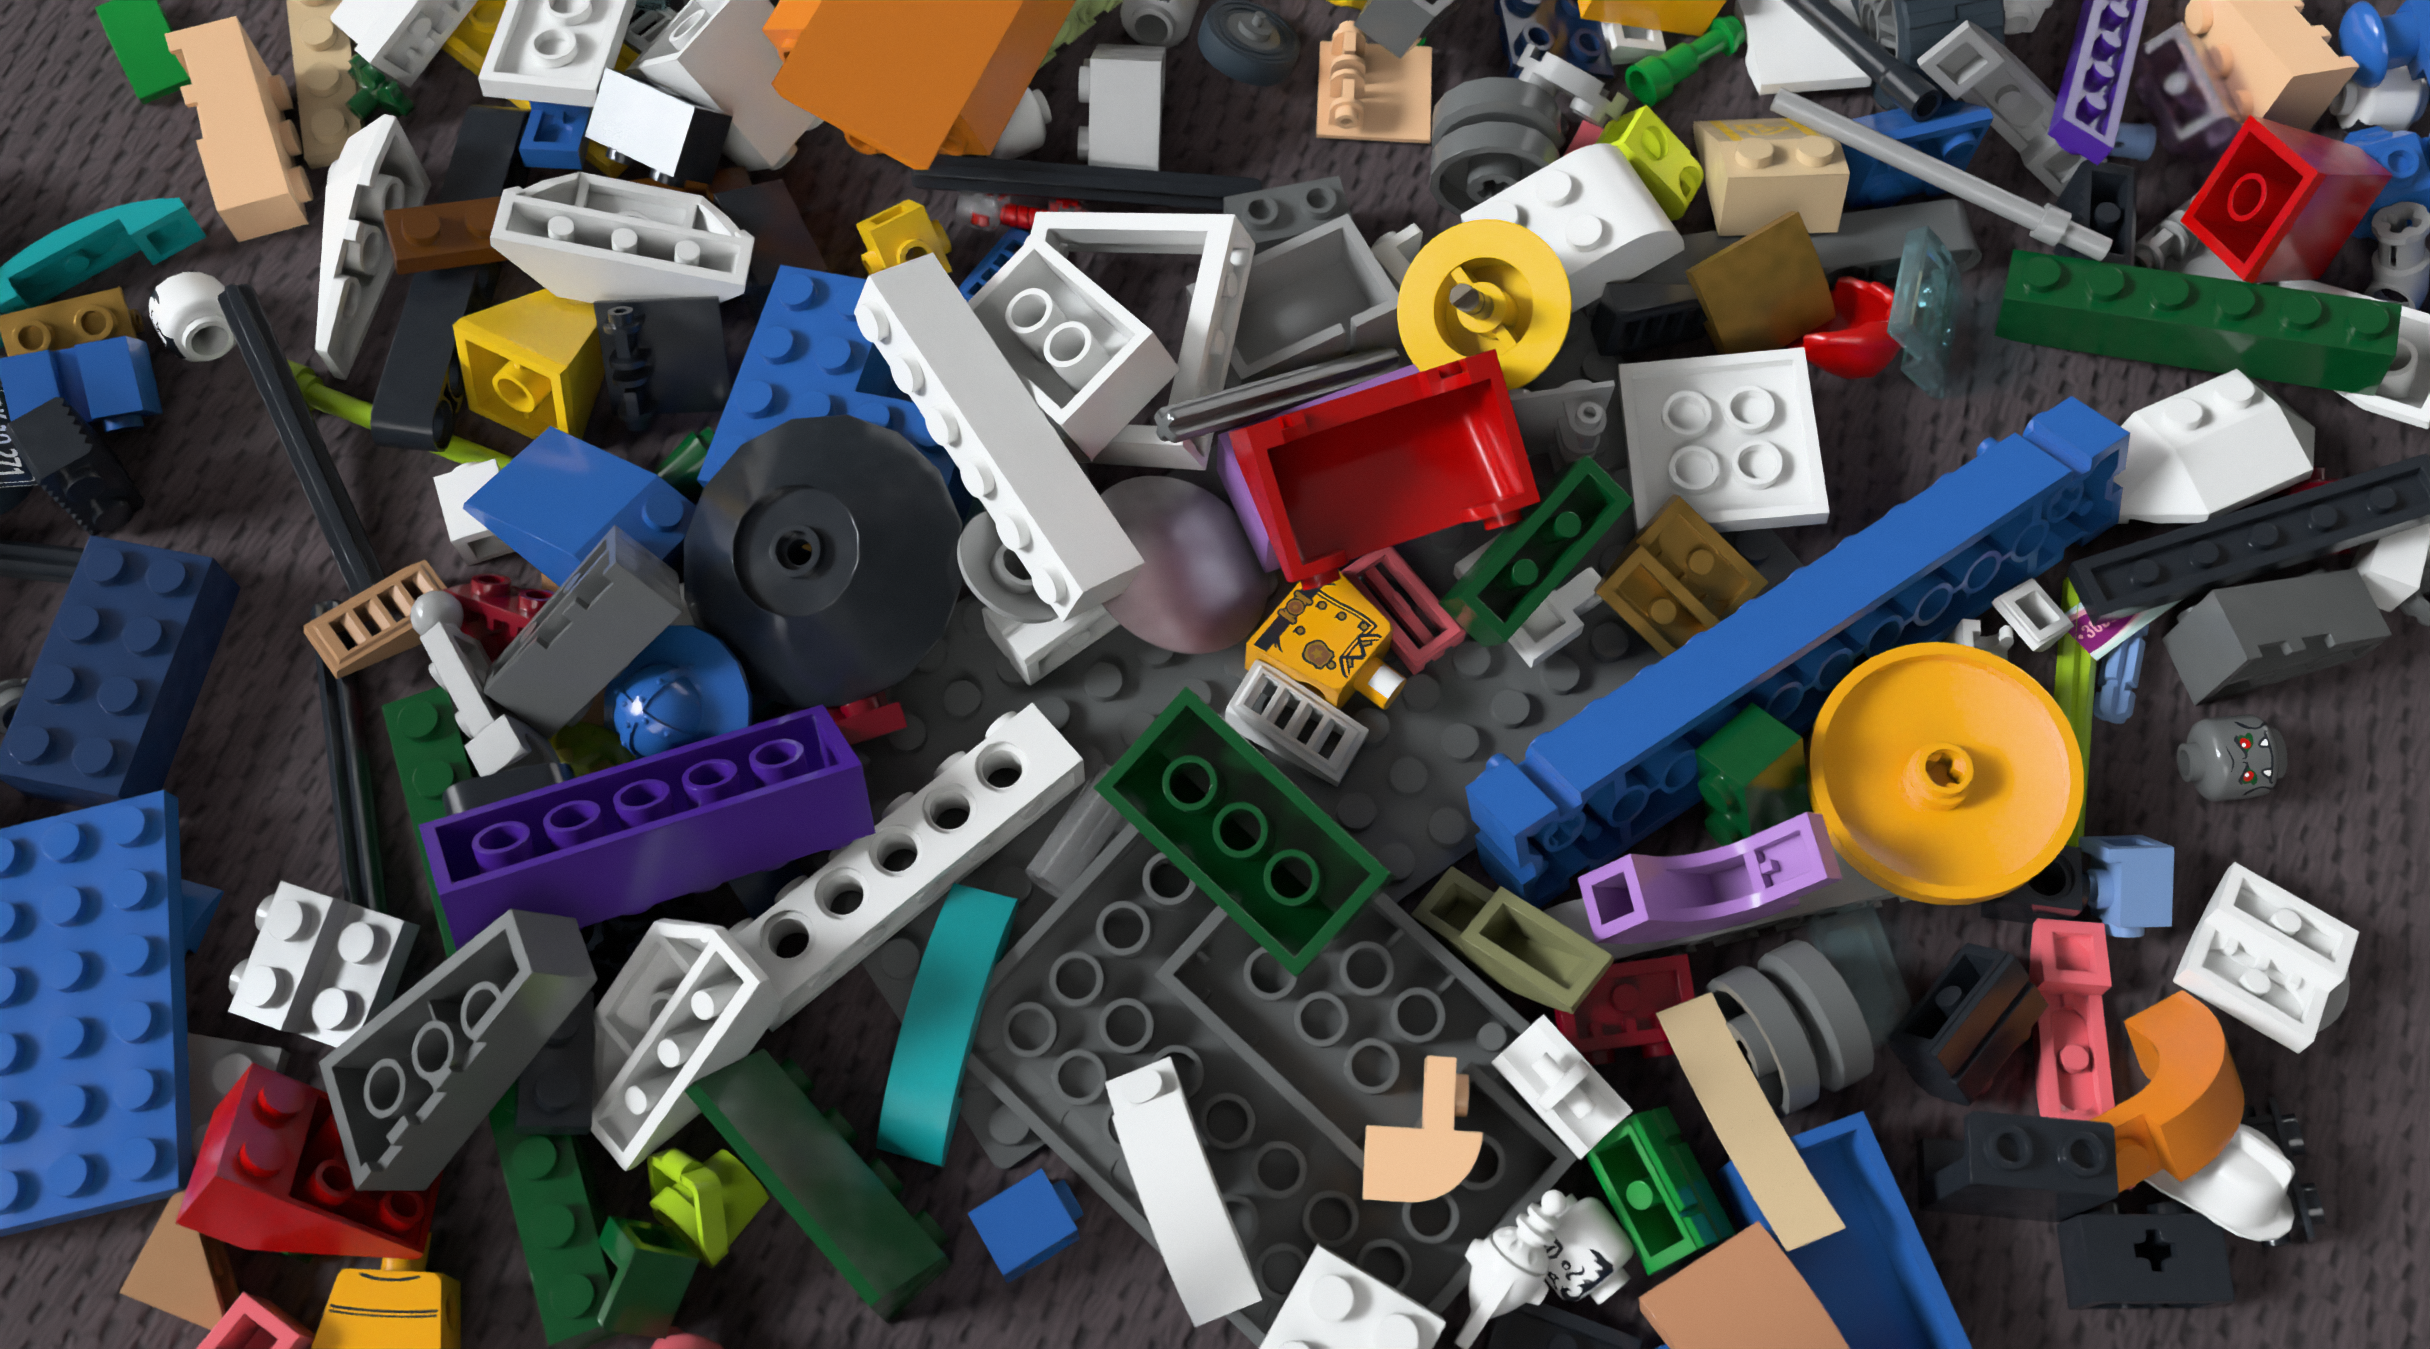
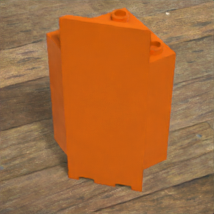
M780 0L762 28L764 34L778 50L780 59L784 62L771 85L782 98L841 129L845 134L848 144L863 154H886L914 170H928L937 154L953 156L991 155L1076 0Z

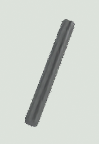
M1378 347L1161 407L1154 416L1158 426L1156 434L1161 441L1178 443L1268 417L1401 369L1398 363L1400 354L1392 347L1388 349Z

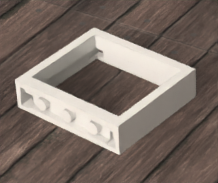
M1036 212L1031 234L1026 238L1025 243L1036 233L1066 259L1069 251L1203 254L1177 364L1181 370L1174 377L1168 405L1212 394L1224 389L1256 246L1235 214ZM1127 424L1091 461L1054 428L1076 462L1206 470L1214 434L1212 432L1178 443L1164 442L1156 434L1158 426Z

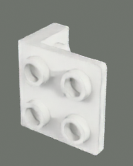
M343 0L331 15V20L358 44L354 50L370 64L406 86L411 87L478 0Z

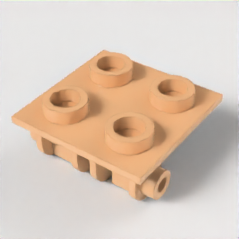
M1355 21L1342 22L1333 33L1332 42L1320 41L1316 138L1430 144L1432 47L1415 46L1400 59L1380 44L1366 43V34L1354 26Z

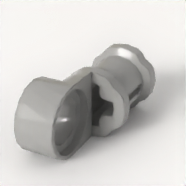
M2398 202L2381 208L2373 216L2371 230L2378 239V249L2373 253L2371 259V281L2363 295L2419 310L2429 291L2430 251L2425 246V237L2430 233V213L2427 212L2424 205L2415 202ZM2410 219L2412 221V227H2407V220ZM2391 258H2396V263H2392ZM2381 289L2397 291L2404 295L2408 302L2391 300L2383 294Z

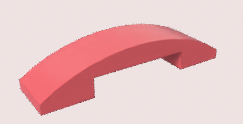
M2038 918L2033 923L2029 982L2035 984L2049 1005L2032 1026L2036 1095L2040 1116L2089 1121L2115 1107L2102 995L2112 987L2104 923ZM2136 1184L2127 1189L2131 1190L2136 1186Z

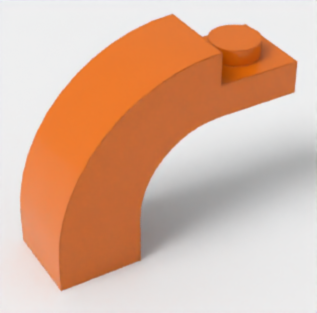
M2183 990L2124 1021L2140 1068L2151 1082L2132 1098L2089 1120L2108 1122L2114 1127L2119 1193L2163 1169L2179 1182L2196 1174L2215 1159L2228 1145L2236 1133L2243 1116L2244 1092L2222 1027L2209 1008Z

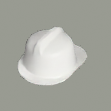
M2239 1124L2231 1141L2215 1159L2186 1180L2179 1182L2164 1169L2144 1179V1181L2160 1192L2204 1214L2226 1230L2237 1236L2255 1241L2279 1239L2291 1230L2295 1216L2291 1200L2286 1193L2288 1185L2295 1174L2294 1166L2286 1159L2279 1147L2267 1136L2243 1124Z

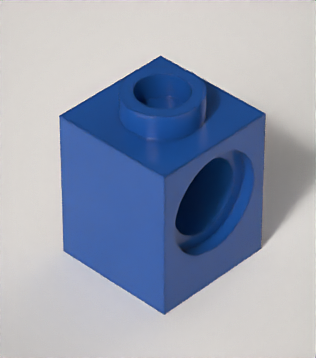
M1041 1168L975 1208L968 1215L1007 1284L1078 1241L1080 1236L1074 1221L1082 1217L1084 1213L1065 1180L1061 1179L1051 1185Z

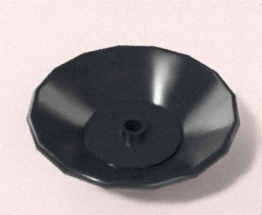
M850 415L791 419L742 444L704 487L684 539V600L695 626L721 638L742 663L751 692L794 709H808L822 704L825 708L841 707L872 697L904 681L943 638L964 582L957 558V546L963 532V523L940 470L899 432ZM810 543L812 556L807 563L800 565L797 560L798 551L803 545Z

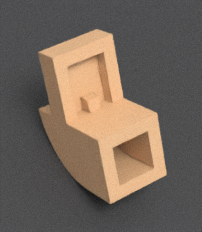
M1427 1056L1425 1058L1422 1129L1366 1126L1362 1199L1398 1202L1427 1201L1444 1195L1455 1188L1471 1171L1480 1152L1483 1132L1454 1131V1117L1467 1118L1469 1100V1075L1456 1074L1457 1057Z

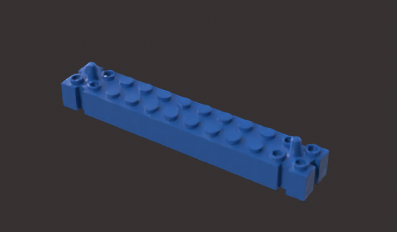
M2070 396L2049 411H2043L2034 416L2027 424L2023 437L2015 432L2001 442L1993 437L1986 438L1977 448V457L1954 472L1942 475L1931 487L1908 502L1894 506L1883 518L1858 534L1846 537L1835 549L1810 565L1796 569L1785 581L1759 598L1748 600L1737 612L1711 629L1697 633L1686 645L1656 664L1644 667L1633 679L1604 698L1593 700L1582 712L1551 732H1545L1537 736L1526 750V759L1518 765L1504 753L1493 755L1486 764V770L1475 781L1465 786L1471 819L1480 828V832L1475 835L1480 864L1499 886L1539 909L1570 888L1569 877L1583 868L1591 872L1602 867L1703 800L1698 787L1700 779L1695 750L1751 702L1800 735L1813 726L1819 711L1834 688L1860 664L1880 653L1900 646L1940 642L1952 633L1962 619L1973 620L1993 606L1991 602L1995 598L2031 578H2036L2063 560L2064 549L2075 542L2083 547L2119 522L2123 487L2115 483L2113 479L2126 469L2130 432L2078 399Z

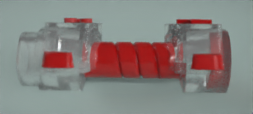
M960 192L956 208L957 223L967 225L971 229L994 233L1001 225L1032 230L1036 212L1090 213L1089 201L1050 199L1048 209H1040L1010 203V195Z

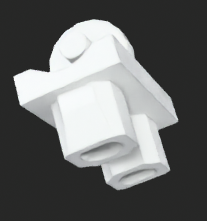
M1544 1014L1491 1062L1578 1159L1586 1155L1609 1131L1633 1111Z

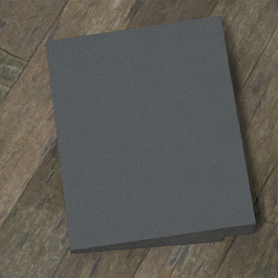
M1130 822L995 966L967 1063V1068L1162 1255L1112 1118L1115 1114L1105 1082L1170 1056L1178 1073L1208 1162L1232 1221L1242 1240L1262 1297L1261 1301L1225 1316L1258 1348L1261 1346L1317 1243H1320L1440 1315L1470 1281L1472 1265L1465 1257V1253L1475 1238L1485 1240L1499 1228L1517 1227L1516 1218L1520 1213L1529 1214L1527 1210L1531 1203L1537 1204L1577 1159V1156L1491 1063L1531 1025L1383 891L1349 929L1305 971L1295 978ZM1427 1056L1457 1057L1456 1074L1469 1075V1100L1467 1118L1454 1117V1131L1483 1132L1480 1152L1471 1171L1455 1188L1444 1195L1427 1201L1398 1202L1362 1199L1366 1126L1422 1129L1425 1058Z

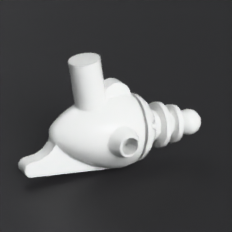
M1547 1191L1541 1199V1205L1531 1203L1527 1208L1530 1215L1520 1213L1516 1218V1223L1519 1227L1508 1226L1499 1228L1485 1240L1475 1238L1469 1246L1465 1257L1472 1265L1469 1281L1471 1314L1454 1341L1462 1349H1469L1489 1319L1511 1312L1524 1303L1539 1305L1546 1296L1549 1287L1544 1280L1549 1268V1259L1544 1245L1551 1246L1556 1240L1552 1231H1557L1561 1224L1555 1215L1562 1213L1567 1205L1566 1198L1560 1191Z

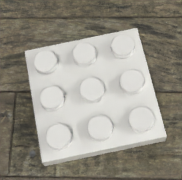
M1804 347L1618 364L1617 377L1631 497L1634 499L1632 506L1636 535L1673 494L1679 495L1718 533L1827 523L1830 512Z

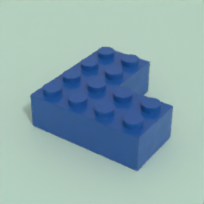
M780 265L697 478L699 483L704 488L742 444L791 419L850 415L899 432L936 466L942 474L964 527L974 496L966 489L959 468L944 446L936 443L931 437L925 418L916 404L912 401L886 397L893 380L891 367L874 342L868 341L859 329L854 311L867 279Z
M1863 1111L1790 1137L1791 1142L1812 1177L1845 1225V1229L1787 1252L1752 1197L1732 1160L1716 1172L1741 1232L1757 1221L1761 1223L1811 1288L1850 1349H1972ZM1665 1344V1345H1662V1346H1660V1347H1658V1348H1656V1349H1670V1348L1667 1346V1344Z

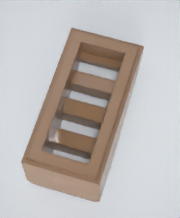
M422 560L399 570L305 624L304 634L335 678L339 679L422 644L420 640L421 635L412 627L410 619L411 608L419 596L430 590L443 591L447 587L426 560ZM397 609L403 619L396 622L389 613L390 611ZM371 620L379 633L372 636L363 622ZM346 630L357 646L347 650L336 633Z

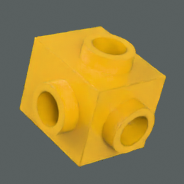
M907 199L856 224L868 252L861 255L868 275L932 252L947 274L952 272V268L945 255L952 251L948 236L937 219L930 221L924 205Z

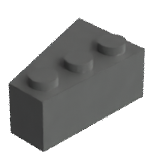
M614 525L487 669L484 693L549 740L565 724L570 728L575 726L588 712L595 700V696L612 679L621 675L632 660L682 613L678 573L622 529Z
M2357 568L2327 572L2326 569H2321L2301 577L2212 590L2199 604L2184 610L2177 616L2179 623L2162 641L2194 706L2363 658L2388 639L2392 633Z

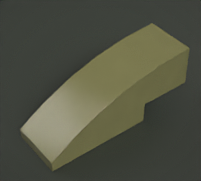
M1452 866L1411 913V917L1469 970L1516 994L1571 1014L1575 1012L1614 962L1612 954L1502 886L1494 893Z

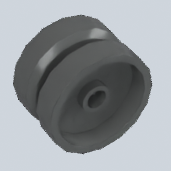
M1486 77L1467 81L1445 92L1434 106L1430 191L1437 203L1454 215L1460 216L1560 159L1558 147L1561 130V111L1554 97L1538 85L1516 78Z
M1792 940L1764 954L1758 961V971L1741 965L1712 979L1706 986L1705 994L1712 992L1726 1020L1725 1024L1736 1040L1777 1118L1783 1119L1814 1103L1819 1099L1820 1088L1835 1093L1873 1072V1046L1868 1027L1858 1003L1842 976L1828 959L1808 942Z

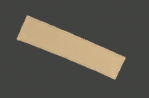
M1712 992L1656 1013L1677 1059L1717 1136L1786 1251L1788 1252L1845 1229V1225L1812 1177L1771 1108L1736 1040L1725 1024L1726 1020Z

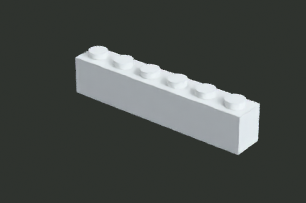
M932 252L869 275L854 311L861 333L868 341L874 342L891 367V373L898 388L902 392L909 394L924 416L931 437L936 443L943 445L960 470L962 481L968 492L972 496L979 498L996 523V529L1003 544L1017 554L1031 575L1032 583L1038 596L1045 603L1052 606L1063 623L1123 594L1145 561L934 253Z

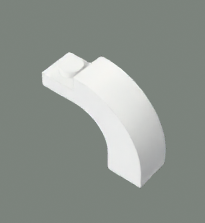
M1169 1056L1105 1082L1115 1114L1112 1118L1139 1197L1167 1268L1194 1326H1200L1261 1301L1262 1297L1244 1245L1213 1175L1171 1057Z

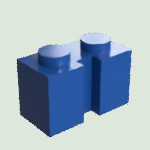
M122 336L74 345V348L63 350H43L0 358V378L11 421L55 397L65 398L91 427L103 425L104 433H120L144 428L143 417L163 414L148 346L145 341Z

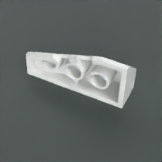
M384 114L348 138L339 159L331 164L328 171L315 350L332 375L338 379H347L396 267L385 229L383 211L422 206L431 186V182L396 116Z

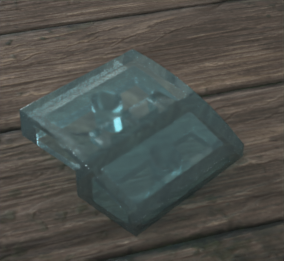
M1927 225L1906 233L1887 333L1904 348L1900 370L1930 397L1940 399L1945 396L1963 299L1961 276L1950 252Z

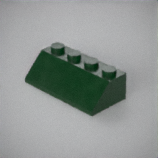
M1187 686L1184 687L1093 787L1295 978L1305 971L1349 929L1396 877Z
M761 1049L694 1081L684 1092L861 1298L887 1324L952 1265L941 1251L950 1241L949 1237L924 1209H921L913 1218L895 1198L905 1189L904 1186L878 1157L868 1166L850 1147L860 1138L859 1135L833 1106L823 1115L806 1097L815 1088L814 1084L789 1056L778 1065L765 1049Z

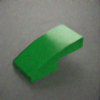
M112 0L95 7L119 62L143 105L178 91L182 86L192 84L190 77L175 54L172 55L169 51L164 34L174 32L158 0Z

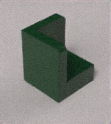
M609 1216L598 1243L618 1267V1271L597 1320L606 1331L665 1339L699 1262V1258L672 1227Z

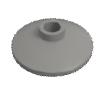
M988 511L976 515L964 528L957 546L959 568L971 591L991 610L1014 621L1039 624L1059 618L1052 606L1045 603L1036 593L1032 577L1017 554L1008 549L1001 541L996 529V523Z

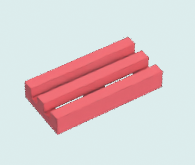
M1393 546L1366 554L1340 571L1391 623L1394 630L1390 647L1413 675L1422 671L1425 664L1430 660L1436 661L1443 656L1447 648L1450 646L1454 648L1464 641L1465 630L1438 604L1439 600ZM1381 562L1441 632L1439 636L1435 638L1411 610L1409 604L1375 567L1378 563ZM1359 576H1362L1366 580V582L1377 593V595L1382 599V601L1387 605V607L1393 612V614L1398 618V620L1403 624V626L1409 631V633L1421 646L1420 649L1416 647V645L1410 640V638L1394 621V619L1389 615V613L1384 609V607L1378 602V600L1373 596V594L1368 590V588L1362 583V581L1358 578Z

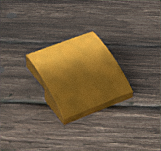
M1789 211L1685 271L1708 318L1703 324L1718 355L1779 350L1836 317L1823 268L1799 211Z
M1673 494L1627 545L1593 591L1658 653L1666 658L1686 645L1697 633L1711 629L1737 612L1745 602L1753 599L1768 584V581L1679 495Z

